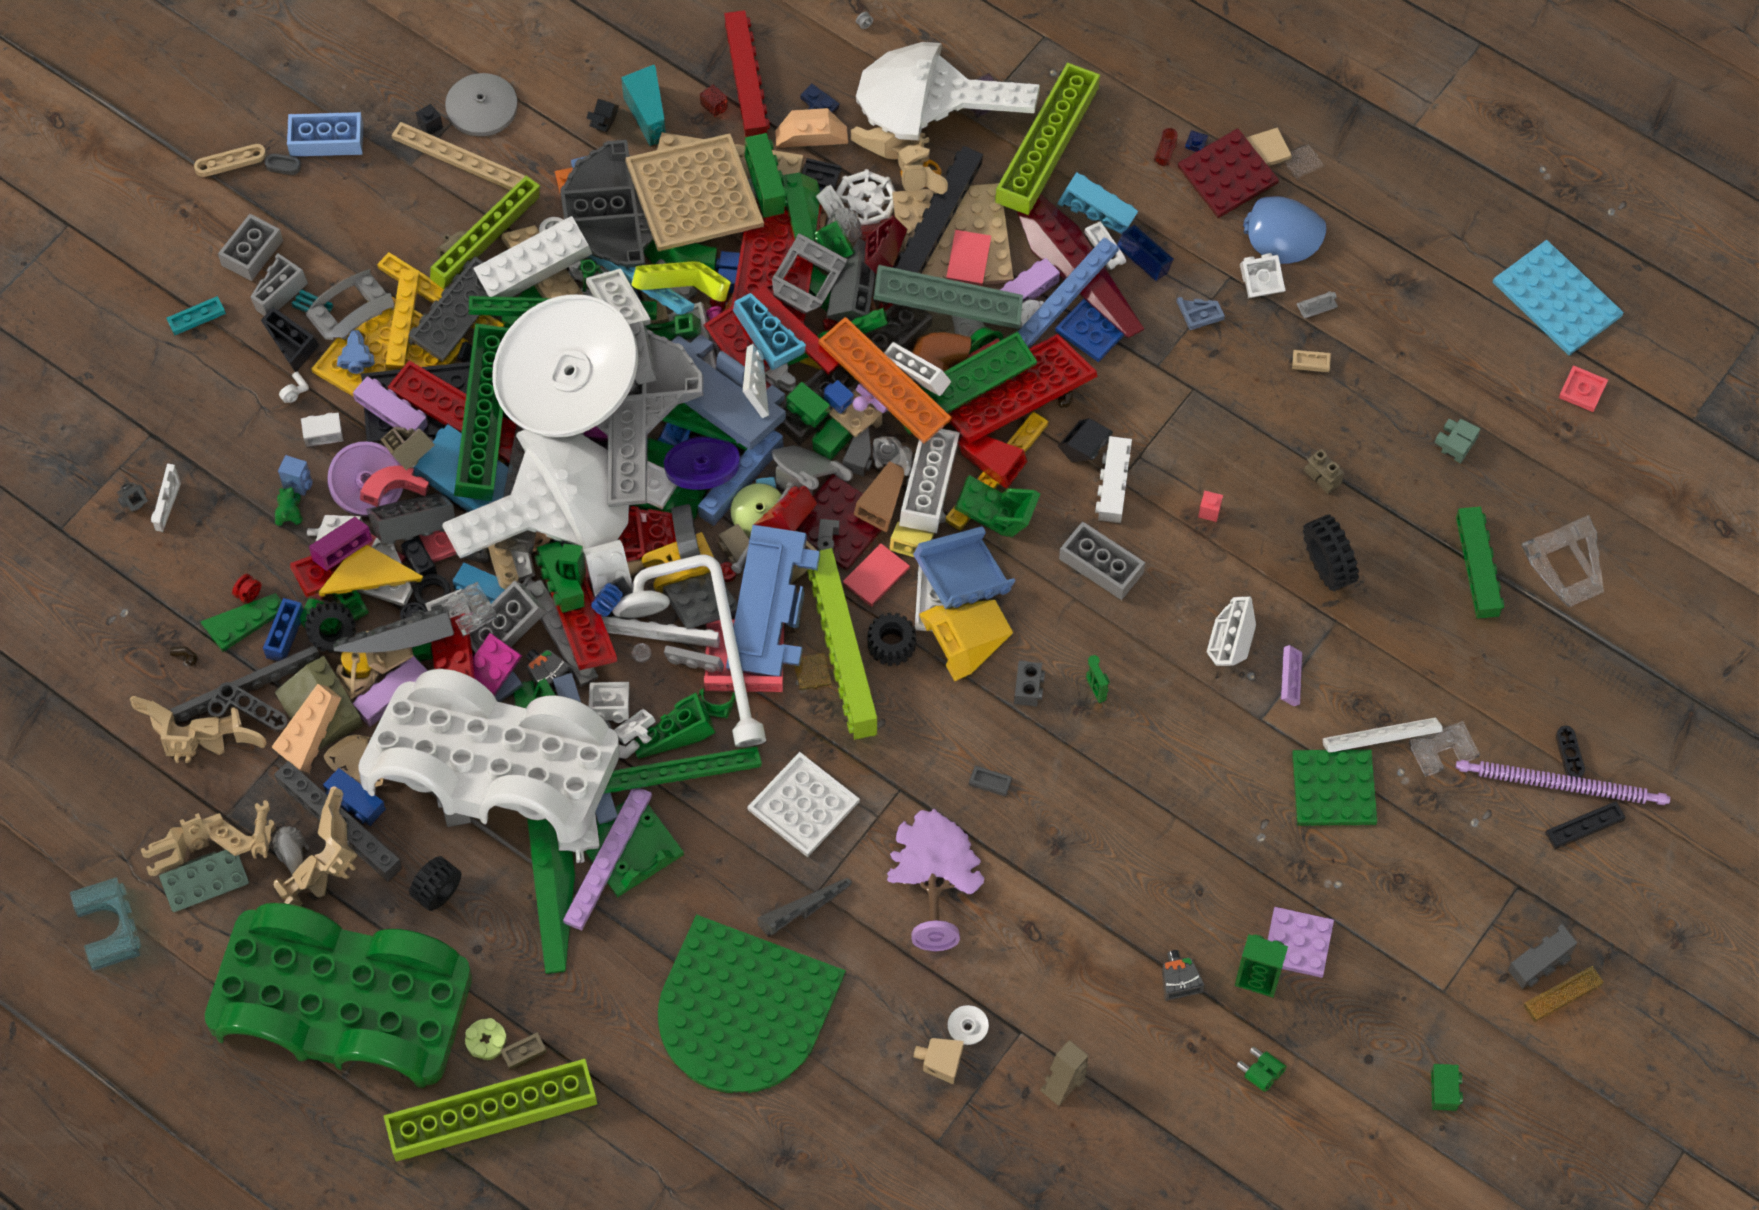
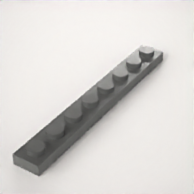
M312 646L230 683L246 692L258 690L267 683L276 682L283 676L298 672L299 669L319 659L320 655L317 648ZM229 687L222 690V695L225 697L233 694V690ZM217 689L171 708L170 710L173 713L176 724L186 722L197 714L206 713L208 711V704Z

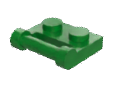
M1091 655L1088 658L1089 671L1086 673V680L1097 701L1102 703L1106 701L1110 681L1107 674H1103L1099 667V657Z

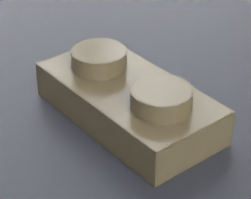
M538 1032L500 1050L509 1070L547 1052Z

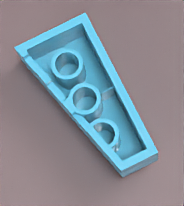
M1077 172L1057 203L1062 207L1064 204L1071 207V211L1075 213L1080 211L1086 214L1087 218L1092 221H1102L1103 226L1124 235L1138 212L1132 205L1123 202L1116 195L1107 192L1102 186L1093 183L1086 176L1080 175Z
M750 293L734 302V313L756 347L763 353L764 359L771 370L804 354L806 344L802 340H798L790 329L782 325L781 321L776 316L774 317L754 295Z

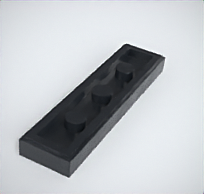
M1615 801L1548 829L1545 834L1556 850L1620 823L1626 817Z

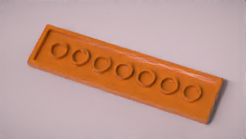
M846 317L818 340L820 346L923 444L951 421V416Z

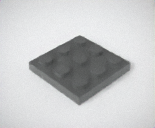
M711 572L663 586V593L668 596L670 604L686 629L720 620ZM726 587L731 616L736 615L738 604Z

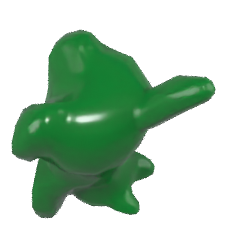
M292 487L280 488V494L277 495L278 507L275 510V524L282 526L284 522L292 521L295 525H299L303 521L298 508L301 495L295 493Z

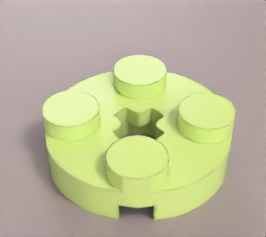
M492 1018L474 1022L465 1032V1044L468 1052L473 1057L482 1058L483 1060H492L501 1054L500 1050L504 1048L507 1040L504 1028ZM485 1035L491 1037L488 1044L480 1042Z

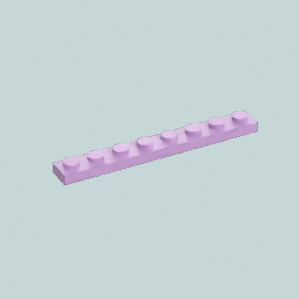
M641 788L631 790L563 919L564 924L581 931L583 930L616 863L619 861L642 813L652 797L651 792Z

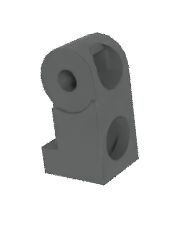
M820 519L817 542L818 551L832 548L834 554L833 536L839 535L840 521Z

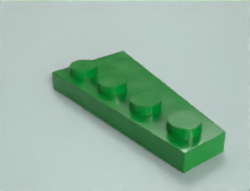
M274 593L200 622L216 645L224 652L275 619L282 600Z

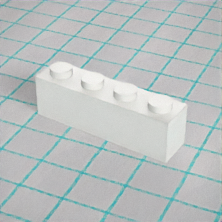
M894 342L884 352L914 382L938 396L951 383L950 379L940 368Z

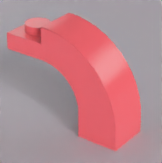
M389 466L378 470L367 479L360 491V500L378 507L383 496L388 491L396 488H404L426 496L429 482L423 477H415L414 468L405 470L403 466Z

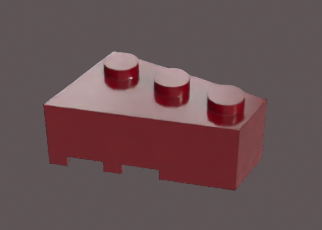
M894 215L866 236L865 264L876 274L878 265L893 268L908 230Z

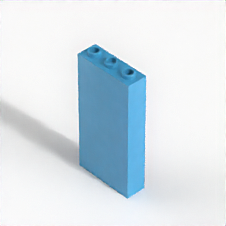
M449 424L437 432L436 438L433 440L435 446L418 460L417 465L413 467L414 474L423 477L429 482V485L467 512L511 495L518 475L497 460L492 501L454 496L461 433Z

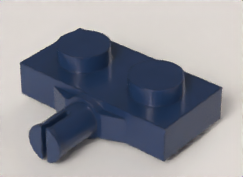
M812 83L800 95V99L808 104V109L828 108L834 113L839 108L840 103Z

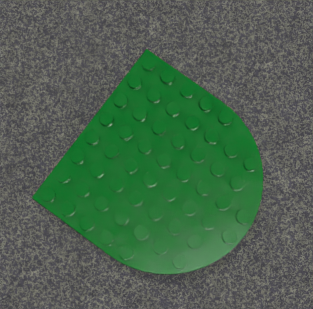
M696 914L660 995L658 1026L664 1048L673 1063L687 1077L706 1088L724 1093H753L771 1088L789 1078L800 1065L805 1063L811 1054L844 979L846 970Z

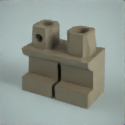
M1322 449L1307 459L1309 464L1304 467V471L1315 482L1317 481V484L1327 494L1342 484L1344 472Z

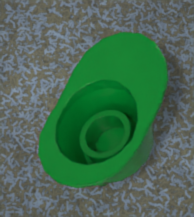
M989 327L978 329L971 335L969 354L997 338L1000 341L1003 340V334L999 331H993Z

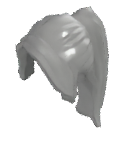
M885 436L874 439L872 456L876 468L883 467V465L886 466L890 461L903 467L905 476L910 475L913 461L911 449L907 445L902 446L895 437Z
M283 826L274 835L272 843L277 858L284 862L291 874H293L303 863L302 847L304 846L308 850V844H306L300 830L295 827Z

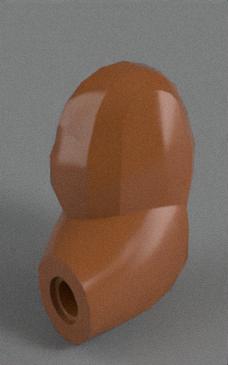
M930 332L917 338L912 353L944 372L967 359L971 346V337L946 332Z

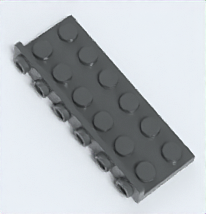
M474 257L472 261L468 260L465 263L463 272L456 274L450 288L446 287L443 290L441 299L439 301L435 300L430 307L431 311L421 317L418 327L411 329L408 334L410 345L415 343L441 362H444L481 316L469 315V296H488L474 271V267L484 262Z

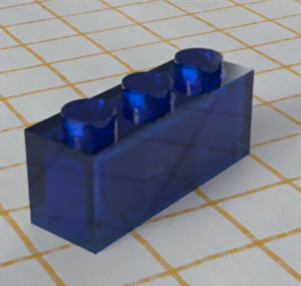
M1135 224L1122 232L1117 246L1124 254L1155 281L1168 274L1174 258Z

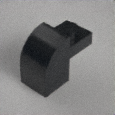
M598 99L594 112L588 111L586 118L591 120L589 126L607 132L616 118L619 105Z

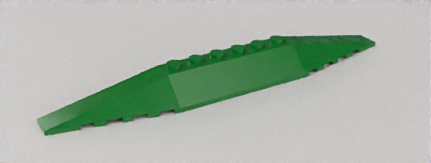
M533 681L522 682L524 686L514 692L515 706L527 708L535 700L533 697L535 691ZM527 818L545 974L566 972L570 926L564 924L563 919L573 900L575 881L573 853L569 850L559 851L557 833L546 818L541 820Z

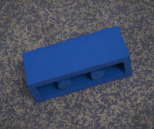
M283 598L263 646L267 659L280 661L287 658L301 624L299 619L303 611L301 602Z
M340 768L323 784L326 795L329 794L330 788L333 786L342 790L343 799L340 807L347 813L349 811L353 813L355 819L361 824L365 822L371 826L386 810L384 802L376 795L370 796L368 791L364 790L359 782Z

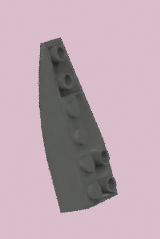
M857 240L853 247L855 253L848 257L846 264L830 292L826 318L840 322L846 317L848 320L853 321L855 318L869 314L875 272L865 264L866 241Z
M440 604L431 607L430 611H416L412 613L411 617L376 627L368 632L357 633L352 638H340L336 640L337 643L333 645L334 651L352 653L395 651L454 635V630L447 606L442 607Z

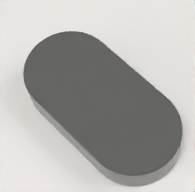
M270 154L265 158V166L270 172L295 175L301 170L300 161L296 157Z

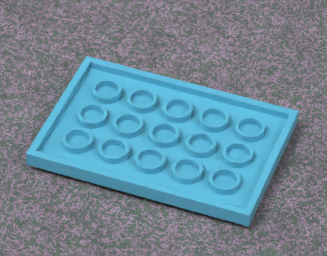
M1545 240L1504 270L1492 282L1569 356L1621 318L1624 313L1548 240Z

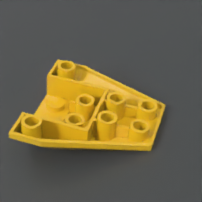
M996 600L978 601L972 604L966 603L958 608L952 607L949 609H945L943 605L919 613V617L927 632L933 631L948 659L946 667L954 682L972 674L1013 634Z

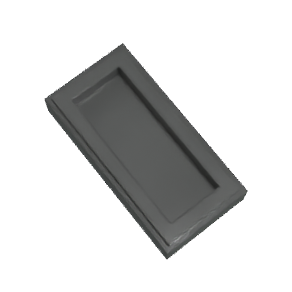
M975 766L969 780V786L1006 797L1013 777Z

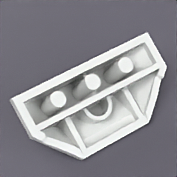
M1233 597L1230 604L1215 619L1207 653L1216 666H1233L1247 659L1256 627L1251 597Z

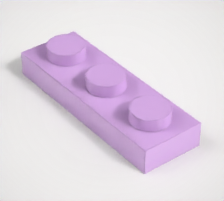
M1289 645L1284 647L1281 700L1292 706L1300 705L1302 652Z

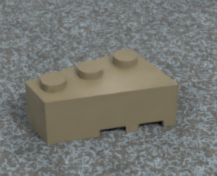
M394 427L381 438L386 448L405 470L416 466L418 460L435 446L421 429L415 431L413 428L407 430L404 427Z
M1069 1040L1056 1054L1050 1067L1052 1075L1051 1077L1049 1075L1046 1076L1045 1081L1047 1083L1041 1087L1040 1091L1060 1106L1076 1086L1080 1088L1085 1082L1089 1055Z

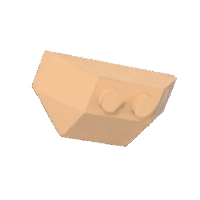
M828 108L792 110L775 130L776 148L848 144L847 126Z

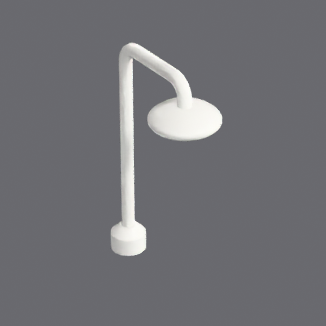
M696 555L641 570L635 576L632 583L633 593L622 597L612 610L615 616L624 619L642 618L659 613L668 607L670 603L668 596L656 591H644V584L649 579L700 566H706L710 569L740 721L732 730L735 746L747 748L764 743L766 741L764 726L751 717L726 587L719 562L714 557L708 555Z

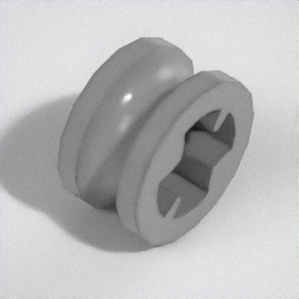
M866 11L856 18V23L861 29L868 28L874 21L872 16Z

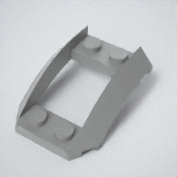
M798 234L772 278L773 296L806 314L823 304L847 259ZM797 256L830 272L816 297L784 280Z
M371 269L338 282L319 296L306 312V316L325 340H333V337H340L345 340L346 336L361 324L382 314V311L386 309H394L395 305L391 293L387 294L370 274ZM355 286L368 302L351 312L340 323H337L324 307V304L338 293Z

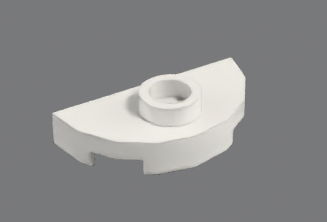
M1029 299L1022 303L1020 329L1042 306L1043 301Z

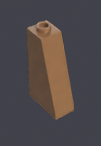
M889 461L857 501L854 515L887 533L904 480V469Z

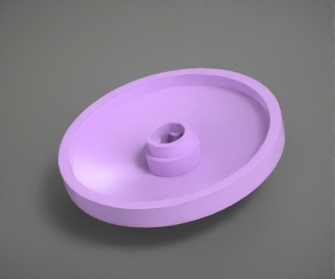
M367 441L356 442L344 447L333 458L327 476L328 489L334 501L343 510L356 516L369 517L366 509L376 506L360 500V491L363 485L378 470L389 466L402 465L385 446ZM403 488L388 491L383 496L379 506L397 502Z

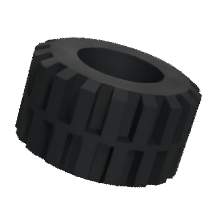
M325 600L324 604L319 602L316 604V608L312 607L310 614L306 616L305 627L307 636L314 647H319L323 652L328 650L329 653H333V645L337 643L336 640L344 637L352 638L356 633L353 615L349 608L345 607L341 602L339 604L335 600H332V603H329L328 600ZM327 618H337L342 622V626L336 634L325 635L319 631L321 622Z
M891 612L887 613V616L881 614L879 619L875 618L873 624H870L867 634L870 655H873L875 661L880 660V664L888 663V666H892L893 663H896V666H898L901 661L907 662L908 657L911 658L916 648V629L912 621H907V617L904 615L900 617V613L891 615ZM888 634H895L901 637L902 641L891 645L883 642L881 639Z
M437 856L427 862L416 874L410 886L409 895L428 911L436 910L446 903L456 891L462 873L445 858Z

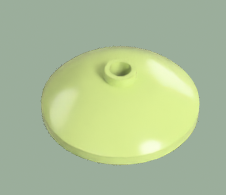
M761 483L751 484L742 488L735 495L731 504V519L734 526L739 524L747 537L750 538L753 524L777 503L782 494L774 487ZM761 505L763 506V509L758 510L756 509V506Z

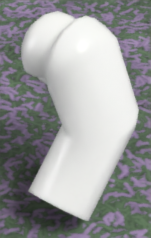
M632 740L627 746L619 745V758L627 759L640 747L639 744Z

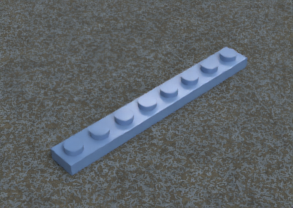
M1104 237L1021 327L1018 333L1028 348L1037 341L1119 251L1117 245Z

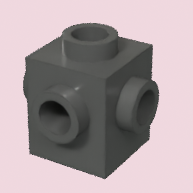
M133 482L125 483L120 487L121 490L117 492L119 496L117 500L120 505L130 511L138 510L143 507L144 503L148 502L145 497L146 492L144 488Z

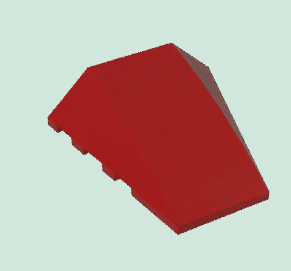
M635 506L629 507L628 524L618 538L623 545L627 562L641 559L648 552L676 542L672 513L652 509L646 511Z

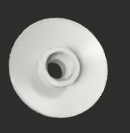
M961 1006L955 1009L948 1019L949 1034L954 1040L964 1041V1045L980 1042L988 1032L987 1016L975 1006ZM970 1025L972 1029L965 1030L964 1027Z

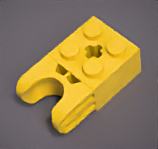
M703 533L696 534L700 555L714 557ZM677 542L646 553L641 559L643 566L648 568L680 560ZM700 566L657 577L653 584L654 590L663 593V586L710 573V569L706 566Z

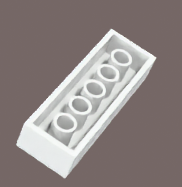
M571 216L474 267V271L488 297H513L592 255V252Z
M941 429L925 444L919 440L901 510L899 526L937 533L958 448L960 432Z

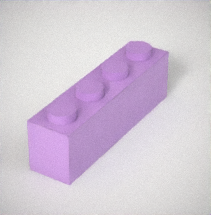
M1044 258L1042 261L1034 263L1029 270L1021 272L1013 281L1007 282L1000 290L1023 295V302L1029 299L1034 300L1059 282L1060 272Z
M367 376L353 392L356 402L393 428L404 427L407 430L413 428L415 431L417 429L423 431L428 426L426 415L418 409L416 411L408 401L399 399L395 392L391 389L386 390L383 388L382 384L376 379L372 380Z
M413 656L411 659L403 662L398 669L389 672L385 679L380 683H375L367 693L358 696L354 703H352L360 718L369 727L374 725L382 718L395 690L405 682H415L427 669Z

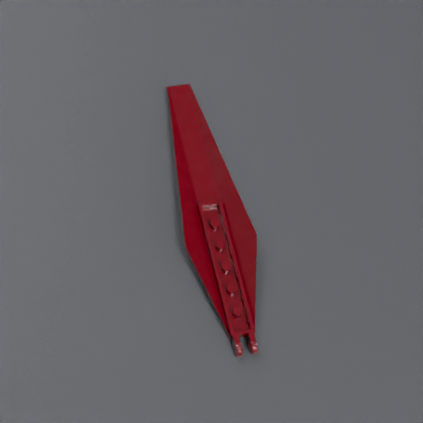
M1042 194L1039 195L1029 215L1017 211L1031 251L1041 261L1046 258L1060 272V278L1063 280L1093 250L1078 225ZM1103 267L1079 295L1127 338H1130L1143 331L1144 327L1105 267Z

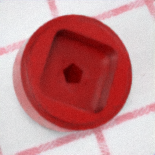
M730 562L720 564L724 582L733 581L737 573L731 569L732 564Z

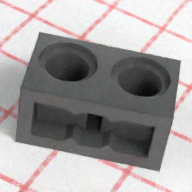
M1019 661L1014 704L1037 706L1038 699L1042 700L1043 688H1039L1040 682H1044L1045 671L1041 670L1042 663ZM1033 673L1035 676L1029 677L1027 674ZM1025 691H1032L1033 694H1026Z

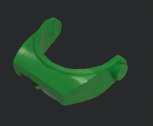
M704 688L699 690L701 702L709 716L727 718L729 716L733 703L736 700L735 692H733L729 702L716 705L705 700Z

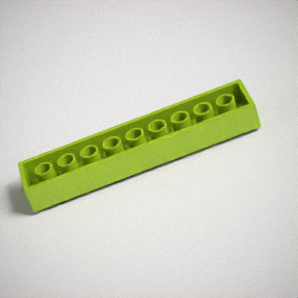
M1070 63L1066 64L997 186L995 203L1029 215L1099 89L1100 74Z
M832 548L820 550L818 570L808 569L807 574L809 581L812 582L813 597H816L817 613L821 616L822 631H825L824 638L826 647L830 651V663L834 665V678L839 685V697L843 700L842 708L844 716H847L849 734L853 733L854 740L877 735V715Z
M581 1059L384 1115L392 1152L397 1162L597 1105V1100L586 1060Z

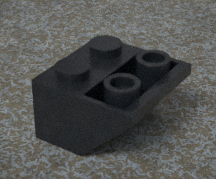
M1090 418L1079 420L1058 447L1071 462L1092 460L1099 454V449L1109 442V436L1113 432Z

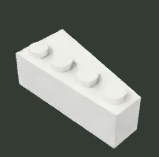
M1109 436L1107 453L1103 452L1102 464L1106 465L1105 469H1101L1100 480H1103V485H1099L1098 496L1101 497V502L1096 503L1095 513H1099V521L1121 523L1132 439Z

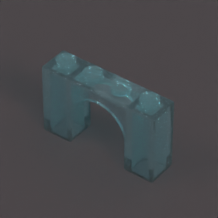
M117 877L70 892L73 907L78 917L101 910H109L119 916V925L111 936L84 945L89 965L93 971L140 956L139 948H142L138 936L135 937L133 932L137 928L134 919H130L128 914L132 910L129 901H125L123 896L127 892L124 883L120 884Z

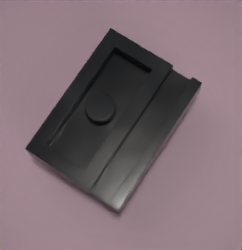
M806 158L802 174L817 180L819 188L824 189L826 186L831 185L835 190L842 166Z

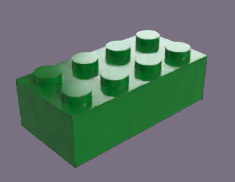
M767 133L745 137L744 150L745 161L763 218L784 214L785 206H787L786 197H788L787 188L781 182L783 181L782 172L777 169V156L773 155L772 152L774 149L771 139H768Z
M1248 934L1234 986L1274 998L1288 946L1280 941L1272 942L1260 935Z

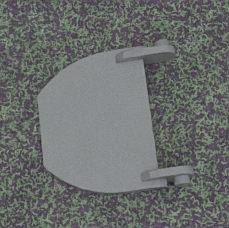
M792 445L772 451V457L775 462L785 471L798 478L799 482L809 489L818 488L819 481L816 477L834 474L844 481H850L853 478V472L849 468L811 450Z

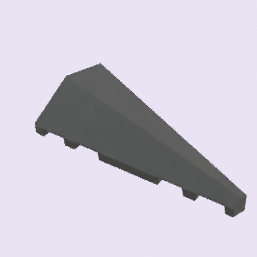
M845 878L758 917V926L767 936L773 935L799 915L806 919L851 886L852 881L849 878Z

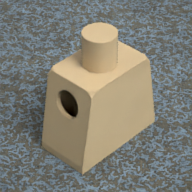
M931 1038L928 1048L916 1046L913 1058L924 1060V1072L954 1084L963 1052L964 1041Z

